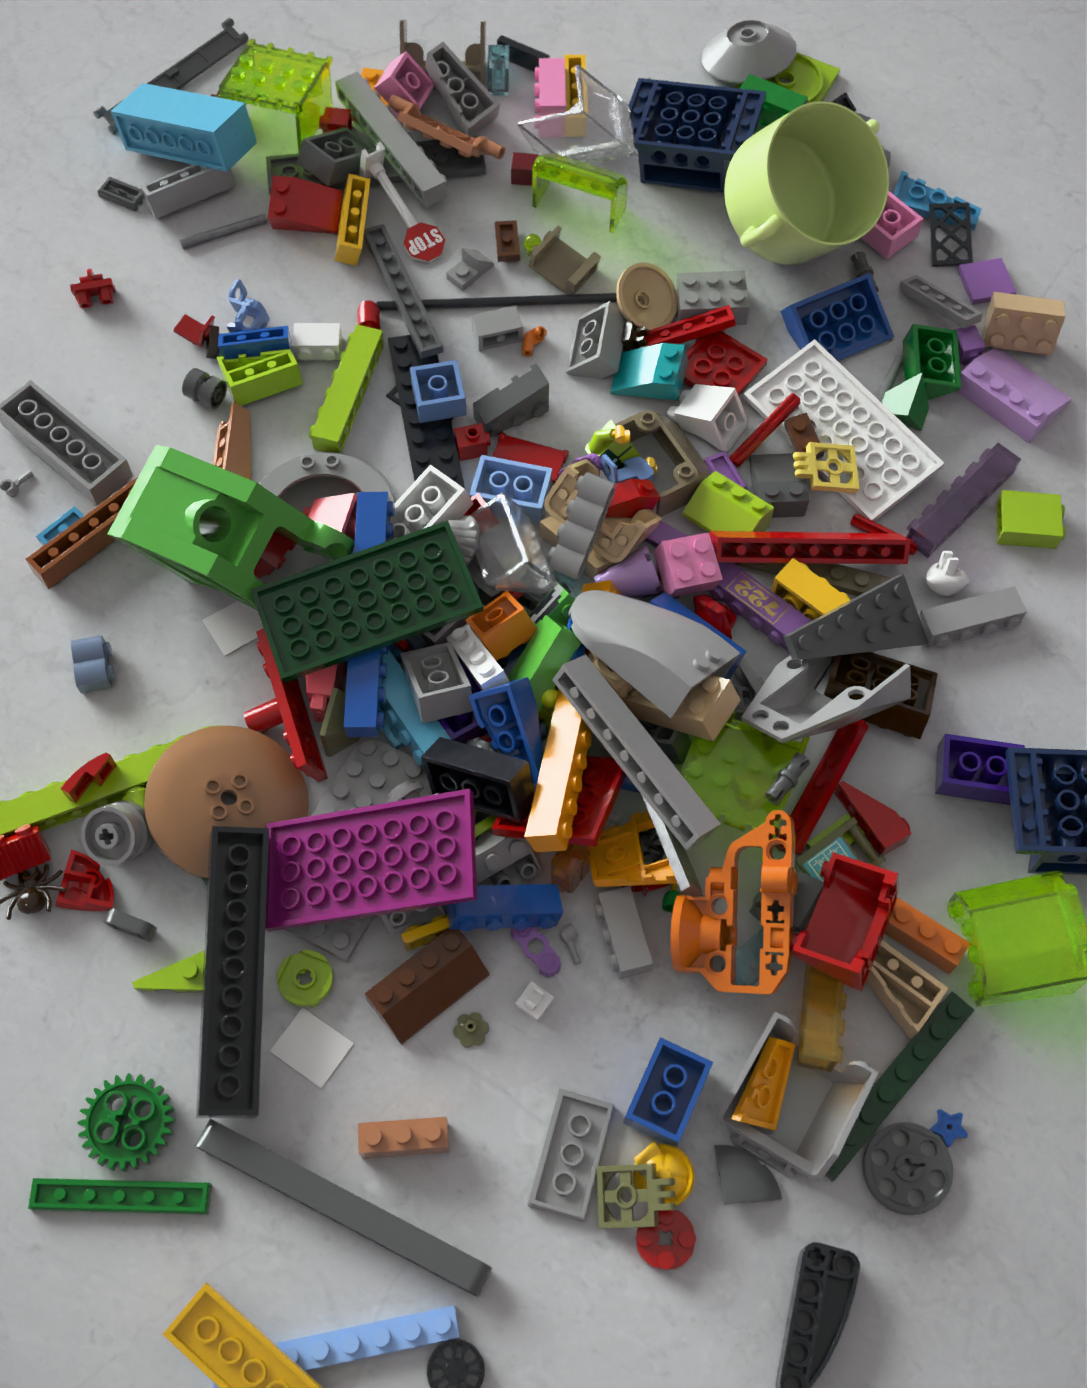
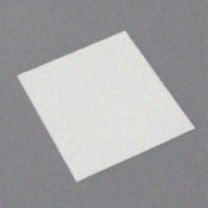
M236 601L202 620L224 656L258 638L256 631L264 628L258 611L240 601Z
M302 1007L269 1052L322 1088L354 1043Z

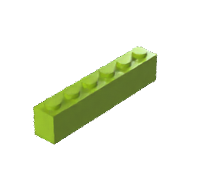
M356 324L353 333L348 335L347 348L340 355V365L333 372L331 387L326 389L325 402L323 406L318 408L317 421L315 425L311 426L309 431V438L312 439L315 450L342 453L384 348L383 330Z

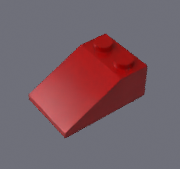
M273 176L268 220L272 228L277 230L338 234L343 192L342 190L296 177Z

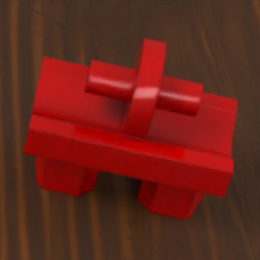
M92 268L87 269V276L79 277L80 283L70 285L71 292L82 309L92 306V296L99 295L100 302L104 305L114 303L116 287L112 279H104L103 274L94 275Z

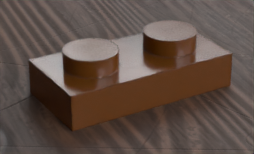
M517 220L495 221L498 262L520 261Z
M807 413L784 420L785 429L795 452H806V446L809 442L820 443ZM824 451L818 453L816 459L824 457Z

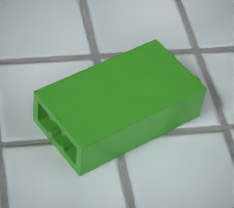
M547 615L542 619L507 677L510 682L525 677L529 678L538 714L543 707L542 695L547 690L554 689L556 684L552 679L563 664L570 662L575 650L581 644V641L573 631Z

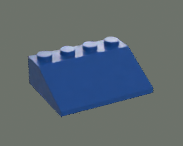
M870 273L791 304L780 311L788 333L800 350L815 339L837 361L894 338Z

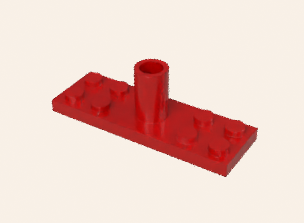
M264 628L256 631L259 640L257 648L264 657L265 664H263V668L271 680L276 698L244 712L247 727L262 733L284 723L286 731L283 732V735L293 753L290 755L293 766L317 782L326 780L328 776L298 679L296 678L285 683L282 682Z

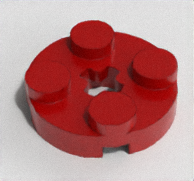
M679 1210L658 1211L659 1227H637V1251L642 1260L654 1269L665 1271L678 1269L689 1260L694 1251L696 1235L693 1225ZM660 1231L664 1233L669 1231L673 1235L671 1237L672 1246L669 1247L667 1244L659 1245L660 1236L658 1233Z

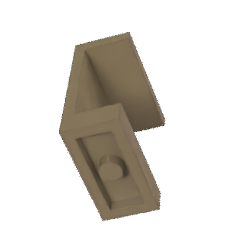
M558 225L553 231L546 233L539 246L535 245L529 254L531 259L528 267L565 294L571 295L575 294L597 270L601 256L593 252L586 259L559 239L562 227Z

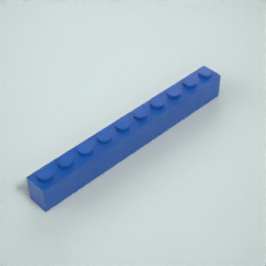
M357 492L354 553L393 539L394 527L393 523H390V517L395 515L394 501H390L388 492ZM388 646L348 660L344 729L348 737H380V728L385 726V714L381 712V703L386 702V688L382 687V679L387 678V664L383 663L384 654H388Z

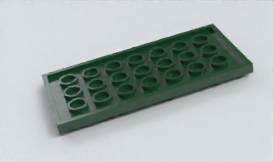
M448 520L250 589L283 683L484 611Z

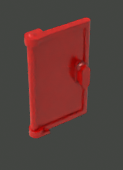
M501 432L492 457L552 468V482L555 483L563 463H566L569 451L515 438Z

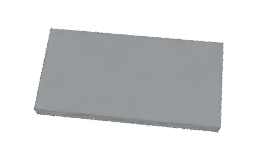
M559 1089L528 1206L585 1222L597 1176V1166L600 1165L615 1104Z

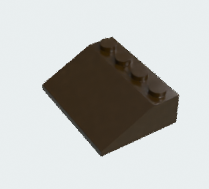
M870 651L836 655L823 695L834 699L844 690L853 686H861L872 691L908 663ZM908 664L910 665L911 699L861 720L877 725L882 729L902 733L907 737L921 739L931 714L938 673ZM852 694L849 696V698L853 700H859L864 697L861 694Z

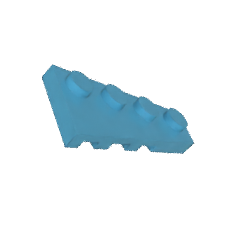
M903 170L900 173L894 195L918 215L929 218V204L967 203V201L957 196L954 198L947 196L946 191L940 188L935 190L926 186V181L919 178L914 180L908 177V173ZM969 203L971 230L975 231L981 208ZM957 209L954 214L963 220L965 218V209ZM934 210L935 219L938 221L946 215L942 210ZM950 217L944 221V223L952 224L955 226L958 225V223Z

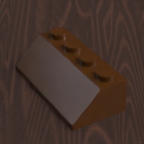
M448 928L369 989L365 996L374 1011L402 1045L490 976V973L459 929L450 930Z

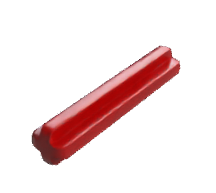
M854 514L850 521L851 526L866 533H896L860 514ZM911 540L910 555L916 554L919 543Z

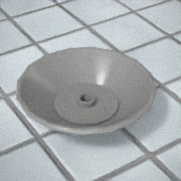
M746 20L734 24L710 39L702 52V64L708 74L720 81L743 84L749 74L766 80L775 77L790 66L796 57V42L790 33L777 26L756 20Z

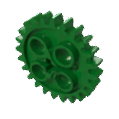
M127 1073L125 1081L118 1075H115V1084L113 1085L104 1080L105 1089L103 1091L94 1088L93 1090L97 1097L95 1099H85L90 1104L89 1109H80V1112L86 1116V1119L80 1120L77 1123L86 1129L80 1132L78 1137L88 1139L82 1145V1148L85 1150L92 1149L88 1157L93 1160L99 1157L97 1164L102 1167L108 1162V1169L112 1171L119 1164L120 1170L123 1172L127 1171L129 1163H131L135 1170H138L140 1160L149 1165V1155L151 1153L159 1157L160 1152L157 1147L159 1145L167 1147L168 1143L163 1138L165 1135H173V1132L167 1128V1125L176 1123L174 1118L168 1116V1114L175 1111V1108L172 1105H166L171 1100V1097L168 1094L162 1095L165 1089L161 1085L154 1088L156 1082L152 1078L145 1083V1077L142 1074H139L134 1081L130 1073ZM133 1097H137V1100L132 1105ZM118 1098H123L124 1104L122 1108L112 1111L113 1102ZM151 1104L150 1114L141 1118L139 1115L141 1108L144 1105ZM132 1119L131 1124L122 1125L123 1120ZM108 1127H114L112 1137L108 1140H103L102 1134L104 1130ZM141 1133L142 1140L140 1144L131 1147L130 1139L132 1136ZM121 1139H122V1145H121V1147H120V1148H117V1144H118V1143L121 1141Z

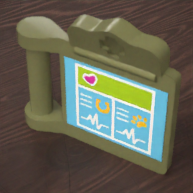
M853 816L797 857L795 861L803 873L822 882L824 881V878L820 877L824 861L830 860L833 852L861 861L843 837L846 831L849 832L870 861L868 864L878 867L886 859L882 854L878 855L856 825L858 821Z

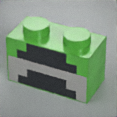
M558 583L528 616L536 628H538L545 615L567 626L569 609L575 598Z

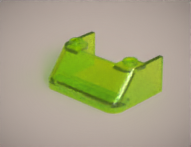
M556 153L540 155L536 158L532 166V207L537 208L550 181L611 200L609 232L614 233L626 209L628 182L622 174Z

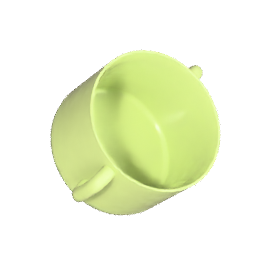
M816 101L795 108L748 138L739 147L729 164L724 188L728 216L740 237L741 245L770 262L794 265L811 261L856 241L867 234L879 220L884 210L889 190L888 165L883 148L876 136L880 129L879 122L874 119L865 122L855 112L840 104Z

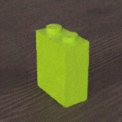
M1002 490L996 501L997 544L1056 549L1066 535V526L1062 523L1065 506L1061 504V495Z

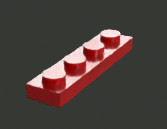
M727 305L649 330V335L644 336L647 341L645 347L660 343L682 344L734 327L736 323L731 307Z

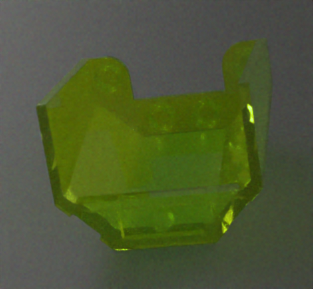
M1053 871L958 891L953 894L947 903L949 917L954 918L956 923H961L962 934L971 943L968 948V957L970 963L974 964L976 973L972 976L971 982H968V992L971 999H974L976 1007L1073 994L1087 983V923L1077 889L1073 884L1065 883L1064 875L1061 871Z

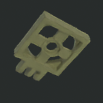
M652 1163L597 1166L599 1228L659 1227L658 1211L676 1210L675 1203L665 1204L664 1198L676 1197L675 1191H664V1185H675V1178L657 1179L656 1164ZM632 1171H638L647 1179V1189H636L633 1186ZM619 1172L620 1185L616 1190L606 1191L611 1178ZM625 1190H629L632 1194L629 1202H625L622 1199V1193ZM637 1202H648L647 1214L641 1220L634 1221L633 1206ZM607 1203H616L621 1207V1221L611 1214Z

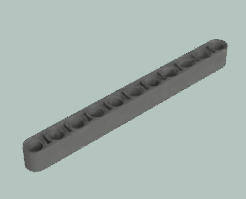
M209 1119L195 1144V1147L476 1297H479L490 1275L492 1267L212 1119Z

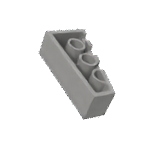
M441 42L427 53L425 68L460 132L468 136H474L497 118L500 103L444 42Z

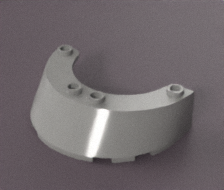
M321 452L297 457L272 470L259 483L282 499L287 489L305 479L320 476L335 477L353 484L361 492H388L390 501H394V504L396 503L395 494L390 483L378 469L358 457L343 453Z

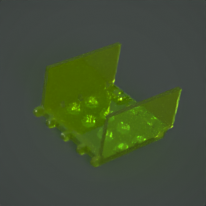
M250 39L220 83V94L217 98L243 102L245 105L257 106L259 103L260 107L278 110L280 107L281 112L295 114L299 153L303 139L314 136L317 132L320 115L323 116L325 107H332L333 105L330 74L333 57L327 56L326 59L315 57L314 52H308L306 55L294 52V48L291 47L283 50L274 48L273 43H268L265 46L256 44V40Z
M733 711L714 742L694 736L680 773L718 821L720 815L723 814L726 816L723 824L744 831L746 825L750 824L752 825L750 831L765 823L766 817L770 812L785 810L792 788L787 792L779 805L768 801L771 796L766 798L764 794L777 779V773L781 769H785L795 753L798 752L804 755L810 737L803 738L801 743L795 740L781 743L756 728L733 719L736 712ZM779 817L778 822L773 824L777 828L779 827L781 817ZM763 852L760 858L761 861H763Z

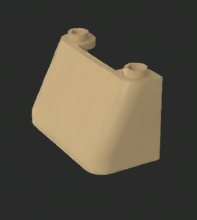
M587 459L566 466L544 500L546 511L561 524H565L569 514H566V509L571 499L575 500L578 490H575L579 477L581 475L584 476L586 472L600 477L598 468ZM649 509L638 511L632 519L605 517L593 549L612 563L621 562L657 528L662 518Z

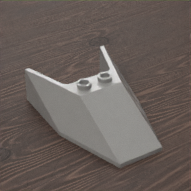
M790 655L775 666L741 718L746 724L781 743L837 730L911 699L910 665L905 664L872 691L861 686H853L844 690L834 699H831L817 692L816 688L833 663V656L792 660ZM852 694H861L864 696L862 699L853 700L849 698V696Z

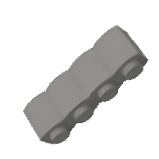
M589 472L579 477L575 490H578L575 500L571 499L566 509V514H569L565 524L562 523L557 532L558 544L556 548L552 547L548 554L547 561L550 562L548 568L573 579H580L618 484Z

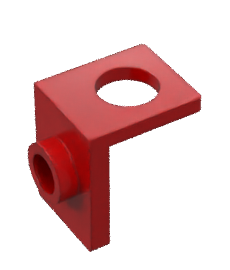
M184 314L174 327L173 332L201 347L206 341L210 325L214 324L215 316L212 315L206 324L203 325Z

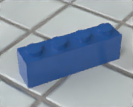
M558 884L477 886V900L446 905L450 930L459 929L461 931H471L473 929L494 931L500 928L522 930L527 927L549 929L557 926L564 913Z

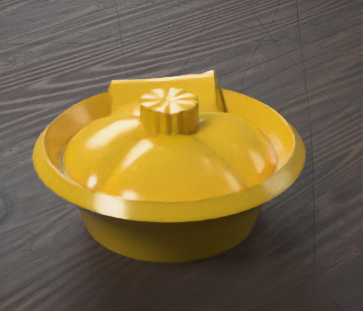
M653 1141L640 1154L634 1157V1164H656L657 1179L675 1178V1185H664V1191H675L676 1195L675 1198H664L665 1204L675 1203L677 1206L690 1195L694 1186L695 1173L690 1159L681 1149L670 1144H657ZM633 1171L634 1187L636 1189H647V1179L638 1171Z

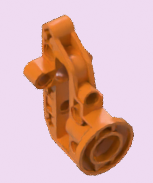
M774 810L768 814L765 823L732 842L727 850L723 867H710L709 877H706L705 895L701 894L695 898L688 894L677 895L671 921V957L674 970L677 973L702 974L719 992L768 995L777 992L791 969L793 950H790V945L793 938L794 895L797 894L798 874L795 869L794 820L789 814L782 810ZM779 817L787 822L786 826H781V835L787 837L786 841L779 838L772 839L773 835L779 837V829L773 825L774 822L779 821ZM782 844L786 848V855L784 858L776 860L772 854L773 848ZM746 848H763V866H760V892H762L761 925L764 927L763 948L760 949L758 986L737 985L735 983L739 856ZM719 899H724L728 907L724 914L719 915L715 910V903ZM777 901H779L780 906L784 907V912H779L778 921L784 922V924L770 923V921H776L777 915L775 912H771V907L776 906ZM769 952L784 953V955L777 954V963L783 966L782 970L777 971V975L769 967L770 964L775 963V954H769ZM717 956H722L726 962V966L721 972H718L713 967V960Z

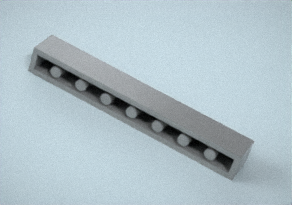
M357 71L335 81L337 97L346 109H351V116L375 146L381 141L385 147L384 157L424 208L446 198L448 181L445 175L438 172L435 163L426 157L421 146H417L411 133L405 131L402 123L392 115L389 106L384 105L379 94L371 89L366 78L363 79Z
M583 655L563 664L552 681L684 849L687 851L707 839L720 825V822L590 659Z

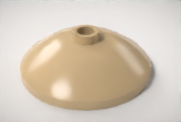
M642 262L628 267L621 274L617 283L616 296L619 308L629 322L633 321L637 328L646 327L649 331L667 325L673 320L678 305L677 292L672 280L661 268L651 263Z

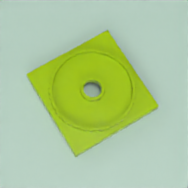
M796 52V57L787 69L773 78L766 79V81L808 97L807 103L823 101L838 78L840 68ZM787 78L790 79L792 82L782 83L781 81H779V79ZM736 84L734 88L740 89L742 84Z

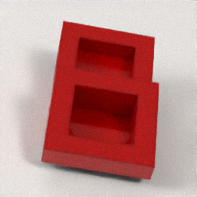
M103 753L80 767L67 779L60 789L69 800L77 803L92 782L102 786L117 764L110 754Z

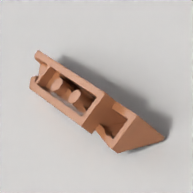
M233 402L230 406L229 421H222L217 430L213 465L252 480L250 412Z

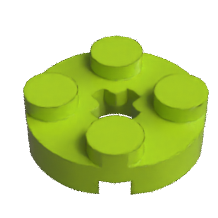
M302 950L300 953L286 957L280 964L276 976L279 991L284 999L297 1007L318 1006L329 995L334 982L333 970L327 959L322 954L313 950ZM306 972H310L312 981L301 985V980L298 979L299 975H305Z

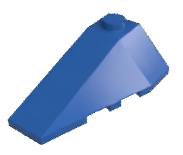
M525 677L469 695L476 721L481 729L485 728L493 740L491 742L495 750L499 749L501 754L528 761L536 790L543 755L537 704L529 678Z

